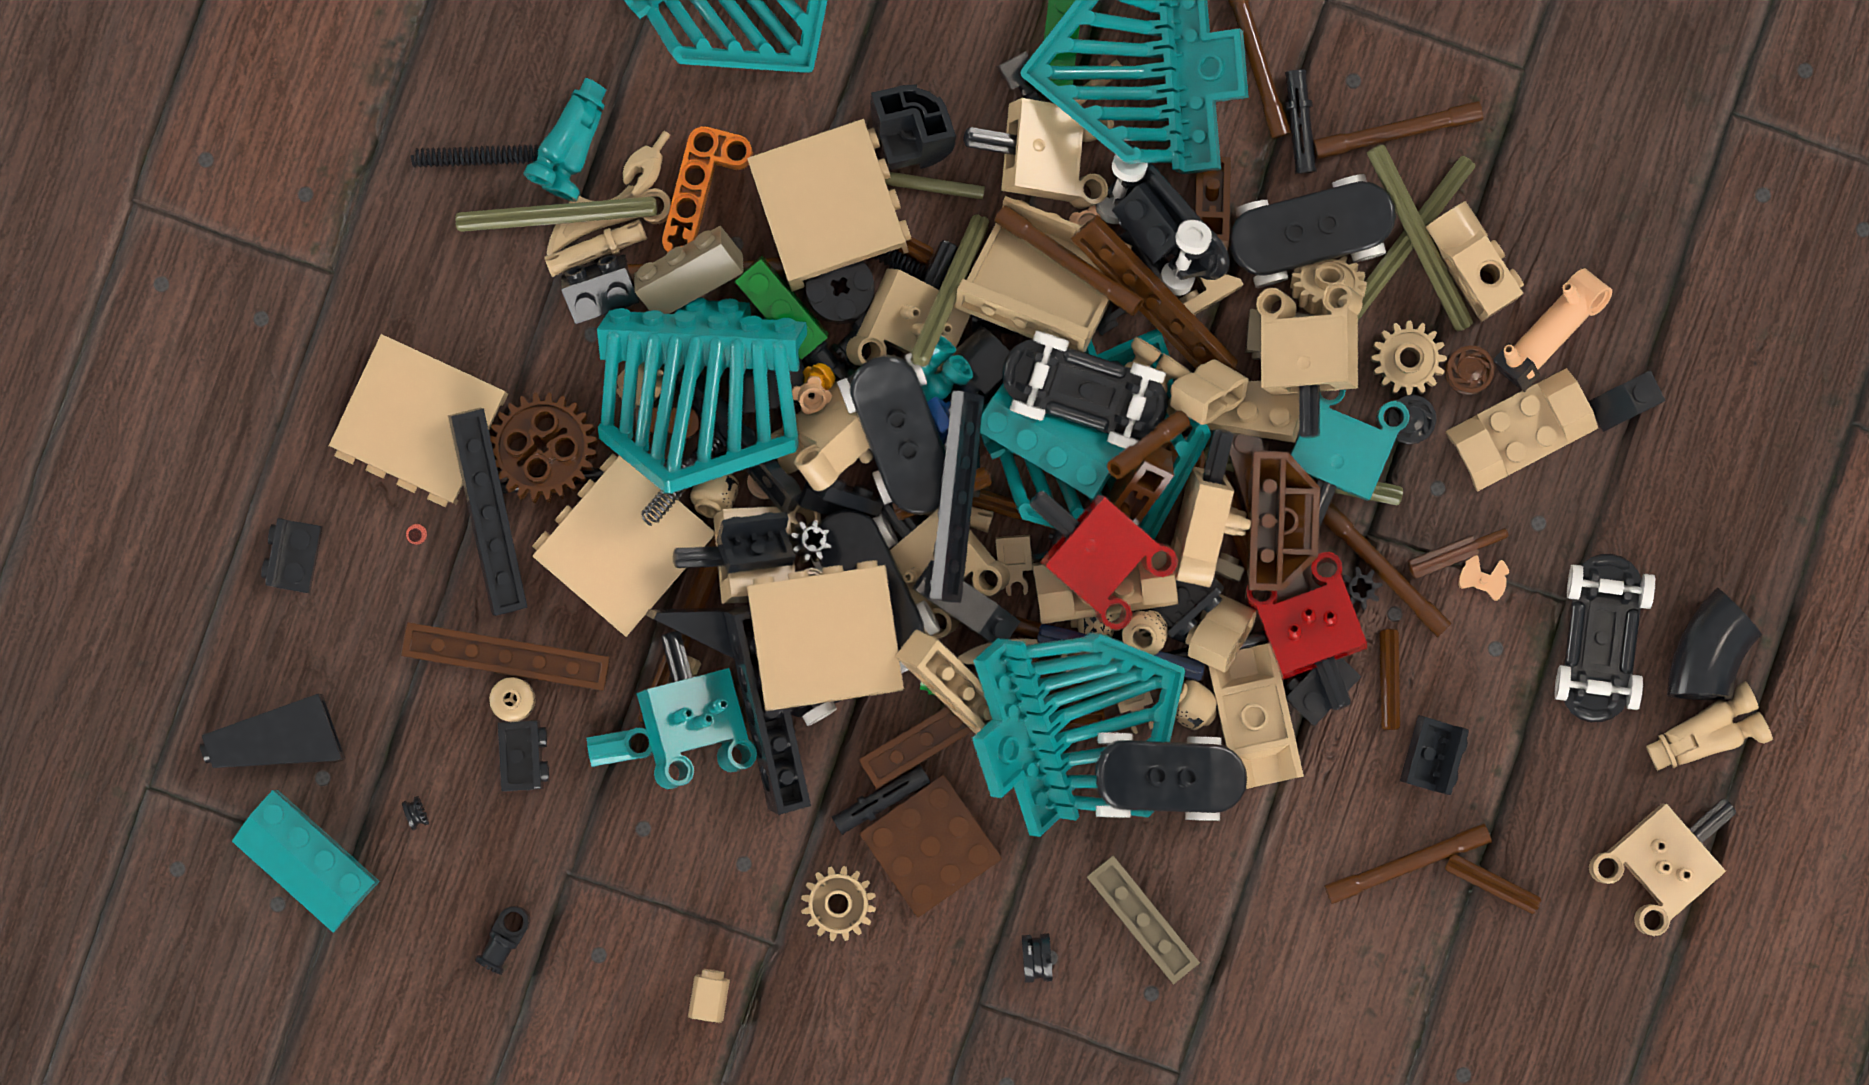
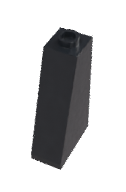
M319 693L202 735L204 743L200 744L206 764L211 762L213 768L330 762L346 759L324 696Z

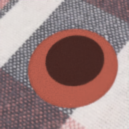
M414 524L408 528L406 536L410 543L418 545L425 541L427 532L422 525Z

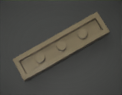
M1111 856L1087 876L1088 880L1172 984H1175L1200 963L1114 856Z

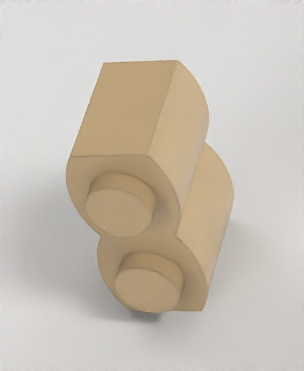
M1211 360L1198 366L1194 373L1186 374L1174 381L1170 390V406L1184 412L1188 417L1202 425L1209 424L1217 419L1223 411H1230L1243 402L1246 397L1248 378L1217 360Z
M1219 594L1223 600L1209 613L1203 609L1200 618L1202 620L1199 626L1195 625L1189 631L1185 643L1189 645V657L1225 673L1249 636L1255 624L1257 610Z
M704 969L702 974L694 976L688 1018L721 1023L724 1020L730 979L724 978L723 971Z

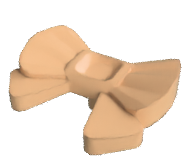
M1477 555L1473 556L1465 562V566L1460 572L1458 579L1459 588L1474 587L1486 591L1494 601H1497L1505 591V576L1509 574V569L1505 562L1501 560L1491 575L1483 573L1480 570L1479 557Z

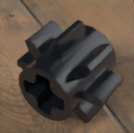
M817 520L810 522L807 528L802 521L794 525L797 533L788 535L795 555L800 557L801 564L807 562L810 556L814 562L823 559L820 550L825 551L831 548V545L826 543V535L829 531L817 527ZM807 538H810L812 541V544H810L809 546H807L805 543V540Z
M1356 567L1354 578L1343 575L1342 579L1348 583L1346 589L1352 605L1354 602H1360V607L1362 610H1365L1367 608V599H1371L1374 602L1379 601L1374 591L1380 588L1382 583L1373 582L1371 579L1374 575L1373 570L1368 572L1367 575H1361L1360 568ZM1357 579H1361L1362 584H1368L1369 590L1364 593V598H1360L1359 593H1353L1352 587L1357 585Z

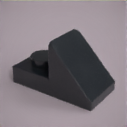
M1650 370L1588 401L1604 432L1666 400Z

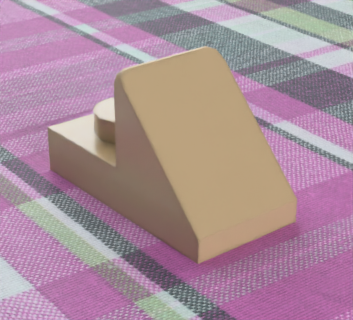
M1226 274L1216 280H1206L1196 276L1204 292L1199 294L1196 289L1179 300L1195 316L1241 289L1243 283L1240 278Z

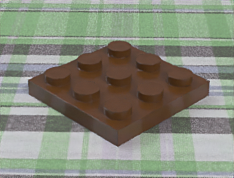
M944 775L859 833L917 918L1002 860Z

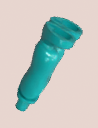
M585 78L580 90L575 89L556 125L539 146L537 160L526 166L524 176L527 179L542 185L544 190L572 202L578 200L580 190L570 181L571 175L578 174L585 164L591 141L602 115L600 110H603L605 106L601 102L607 91L604 87L591 79Z
M942 335L929 364L921 367L927 384L921 386L927 402L935 396L943 400L952 391L954 383L964 385L973 378V371L967 360L960 355H953L956 352L955 346ZM943 362H945V363L943 364L942 371H941L940 373L936 374V373H937V370H938V367H939Z

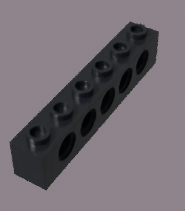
M750 604L725 610L724 616L751 736L757 750L756 758L767 807L778 815L810 807L811 802L790 708L766 711Z

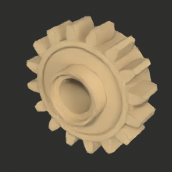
M1346 256L1341 257L1339 260L1330 259L1296 268L1294 273H1292L1290 288L1293 289L1292 298L1298 299V306L1303 307L1310 314L1315 316L1331 315V312L1326 309L1322 300L1326 287L1335 282L1344 283L1357 292L1363 300L1367 282H1364L1365 273L1357 272V263L1346 264ZM1348 294L1339 298L1337 308L1343 307L1347 303Z
M1407 321L1405 328L1402 330L1395 323L1392 325L1393 334L1384 330L1380 335L1385 342H1375L1373 345L1379 351L1378 354L1370 357V361L1378 363V367L1373 371V374H1381L1384 379L1380 385L1383 387L1388 383L1393 386V394H1396L1400 389H1404L1405 395L1410 396L1413 389L1416 388L1421 395L1425 392V383L1431 387L1437 384L1433 377L1434 374L1442 376L1444 370L1438 366V363L1445 362L1447 356L1439 355L1438 351L1445 345L1443 342L1434 343L1433 339L1437 334L1436 331L1428 335L1424 333V323L1417 329H1413L1412 322ZM1410 350L1416 355L1417 364L1415 367L1408 368L1400 362V353L1402 351Z
M832 866L828 867V876L826 877L817 872L815 875L818 883L815 885L807 882L806 884L807 888L811 890V894L801 896L803 901L809 902V907L801 910L802 914H811L812 919L807 923L808 927L817 924L820 927L817 933L818 936L824 934L825 931L830 932V941H834L838 933H842L845 941L849 940V931L851 930L860 935L862 931L859 924L862 922L870 925L871 920L866 917V913L876 911V907L868 905V900L876 897L875 893H866L865 888L870 884L869 880L860 883L858 881L859 871L853 873L852 876L847 875V866L842 867L840 874H836ZM839 893L848 899L849 905L845 912L835 913L830 909L829 899L832 895Z

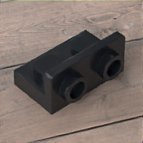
M282 518L277 519L276 525L271 524L268 544L272 545L270 558L264 559L261 577L266 579V586L310 594L322 526Z
M1341 658L1336 660L1346 689L1349 691L1362 676ZM1317 668L1311 669L1304 677L1297 674L1285 687L1289 692L1286 695L1287 702L1312 726H1315L1330 711L1331 705Z

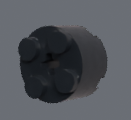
M863 261L807 279L806 293L809 303L817 316L828 323L842 325L857 321L867 312L875 296V284L870 269ZM842 281L846 282L848 294L841 293L839 296H835L833 285L835 283L840 285Z

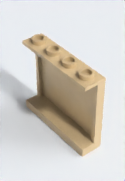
M864 119L747 158L792 291L804 288L803 280L901 247L904 254L909 252L906 241L912 238L906 220L899 221L895 210L901 209L895 189L888 191L885 179L891 178L885 159H877L874 149L879 148L880 144L875 129L867 130Z
M1005 196L1003 207L1007 205L1029 220L1040 231L1101 271L1071 240L1073 234L1083 225L1065 220L1055 213H1047L1032 207L1022 200H1014ZM996 223L967 280L962 279L957 289L955 308L1032 339L1036 330L1069 341L1067 347L1085 353L1110 301L1091 285L1025 240L1017 238Z
M381 334L329 446L337 450L334 455L335 457L350 464H353L355 459H358L368 464L365 469L366 471L384 479L386 473L399 478L396 485L415 493L418 487L429 492L427 499L443 507H446L448 502L457 505L459 501L457 497L463 482L448 415L480 407L484 408L489 430L500 405H504L508 393Z
M612 453L599 468L604 472L596 483L590 479L577 494L582 498L573 509L567 505L555 519L559 526L551 535L545 531L532 547L537 550L533 557L627 637L647 614L648 609L653 607L686 569L675 567L673 563L674 549L705 547L715 535V532L679 500L672 504V508H669L666 515L659 519V523L652 522L644 513L645 518L652 523V526L645 523L641 512L661 489L621 456L617 457Z
M877 560L856 563L857 569L843 571V566L822 568L823 575L809 576L808 571L788 573V580L776 582L774 581V576L759 577L753 579L754 585L747 586L766 711L904 690L900 661L895 657L898 653L885 565L878 566Z

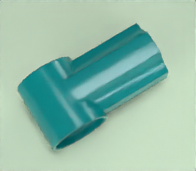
M634 728L587 737L591 767L649 757L653 753L650 741L648 749L643 753H637L631 747V740L636 734L643 733L648 737L647 730L645 728Z

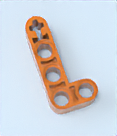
M698 127L690 133L662 237V244L666 253L674 248L670 240H676L679 235L680 229L678 225H674V222L684 226L682 236L687 244L698 236L716 165L734 170H741L749 165L747 158L753 156L750 142L745 137L710 127ZM708 136L712 138L714 142L709 151L700 152L696 150L695 142L699 137ZM736 144L742 145L747 149L745 157L738 161L728 157L729 148ZM693 169H700L705 173L703 182L698 185H691L686 181L688 172ZM686 201L696 205L695 214L689 218H683L678 214L679 206Z

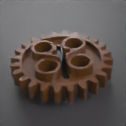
M537 392L534 393L533 402L528 403L521 396V406L519 408L509 403L508 407L511 413L508 416L500 412L498 413L502 424H491L490 426L492 431L497 434V437H490L492 446L495 447L493 452L495 459H497L495 461L497 471H501L498 474L500 483L508 481L506 490L509 493L519 488L518 497L521 500L528 493H531L533 503H537L540 495H544L546 501L551 503L552 493H557L563 500L565 499L563 489L568 487L572 492L576 493L577 490L574 482L576 480L583 483L587 482L582 473L583 470L594 471L593 465L588 461V459L598 458L597 452L589 448L598 444L596 437L588 436L595 431L593 424L583 425L587 421L588 416L586 412L576 415L579 409L577 403L574 402L566 408L567 400L565 396H561L557 403L554 402L550 392H548L545 401L540 400ZM551 418L554 420V425L550 430L541 431L537 427L542 419ZM567 429L566 434L558 436L561 430ZM518 438L527 440L526 447L523 450L512 451L510 449L511 443ZM539 443L547 445V452L543 453L541 450H538L537 445ZM565 444H571L575 447L574 452L568 457H560L558 455L559 448ZM526 460L523 466H517L518 462ZM540 464L547 466V471L542 477L534 478L530 476L531 469L534 466Z

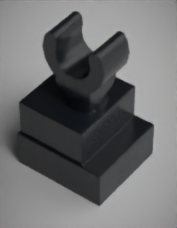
M1023 52L997 66L1010 90L1018 87L1022 98L1041 101L1034 86L1021 76V69L1030 59L1027 52Z

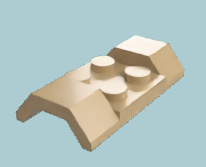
M1566 368L1529 387L1525 392L1521 391L1445 432L1457 448L1478 492L1598 429L1594 412L1577 380Z
M1164 551L1156 552L1153 555L1151 563L1154 569L1161 568L1166 563L1167 557ZM1141 561L1111 594L1127 602L1131 607V611L1178 605L1175 573L1173 572L1165 577L1155 576L1144 569ZM1040 562L1032 563L1041 624L1096 616L1095 610ZM1112 604L1106 610V615L1121 613L1119 604Z
M1267 643L1239 650L1225 673L1208 665L1225 745L1233 750L1245 765L1248 779L1246 789L1303 777L1283 681L1270 644Z

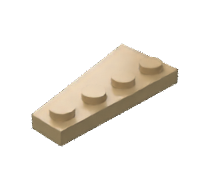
M1248 381L1246 397L1243 402L1230 411H1223L1217 419L1207 425L1210 430L1224 429L1235 434L1295 443L1299 432V393L1271 395L1261 388V381ZM1170 398L1168 399L1167 413L1169 414V416L1173 414L1175 411H1177L1175 408L1170 406Z

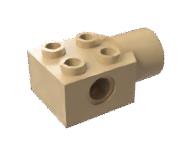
M1466 201L1426 226L1427 231L1439 248L1442 260L1449 274L1480 322L1488 319L1524 294L1521 290L1524 284L1520 276L1513 268L1508 270L1502 261L1505 254L1500 245L1495 240L1489 241L1488 234ZM1480 271L1489 272L1492 275L1493 284L1484 283L1481 280Z

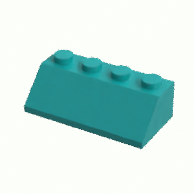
M1002 384L982 414L980 432L1088 497L1095 499L1111 476L1107 468L1108 461L1126 448L1107 442L1108 433L1045 413L1043 421L1011 411L1010 407L1014 399L1008 394L1004 384Z
M272 790L250 814L232 840L237 847L333 933L380 882L279 790Z

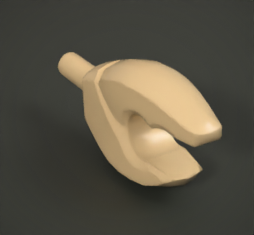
M666 131L662 132L652 148L646 145L634 152L625 164L623 182L626 185L634 179L636 174L643 173L638 178V182L631 192L634 198H638L646 192L659 176L663 160L660 150L670 137V134Z

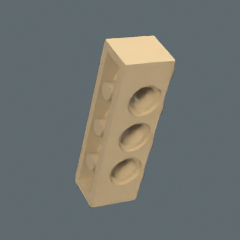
M916 629L895 657L977 734L992 720L980 680L939 640Z

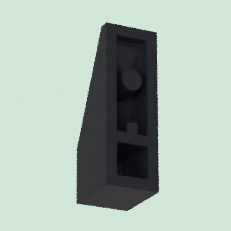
M931 560L912 589L986 642L992 644L997 638L1009 640L1021 621L966 582L963 584L962 603L930 599V580L934 561Z
M648 609L646 616L734 658L724 611L728 609Z

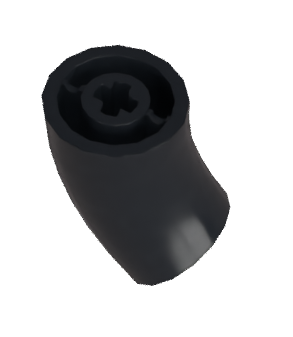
M1718 587L1702 602L1680 637L1669 673L1668 697L1687 700L1732 699L1740 665L1749 649L1762 635L1749 617Z

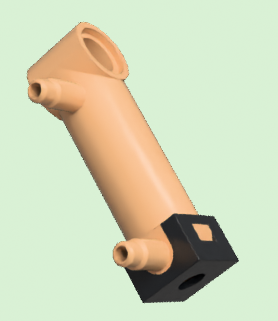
M1586 268L1577 271L1563 285V294L1514 346L1508 343L1493 359L1499 372L1525 392L1540 376L1538 369L1589 315H1596L1604 309L1611 299L1612 289Z

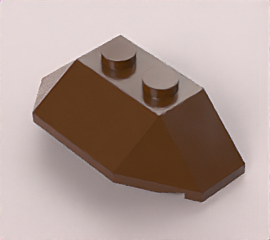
M1253 451L1248 489V519L1251 521L1250 529L1247 530L1246 549L1248 590L1284 591L1318 557L1320 487L1288 452Z

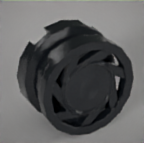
M1417 395L1404 396L1397 400V402H1401L1406 406L1410 417L1406 427L1398 432L1396 440L1404 444H1418L1428 438L1434 431L1437 421L1436 411L1432 404L1424 397ZM1390 408L1386 418L1387 425L1396 427L1401 423L1402 416L1397 409Z
M1049 933L1040 934L1037 938H1032L1031 935H1022L1025 983L1034 982L1038 978H1042L1043 981H1053Z

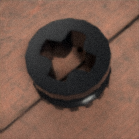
M419 796L414 797L411 803L407 801L402 802L405 816L412 830H416L417 826L421 823L425 826L429 824L427 813L423 812L425 808Z

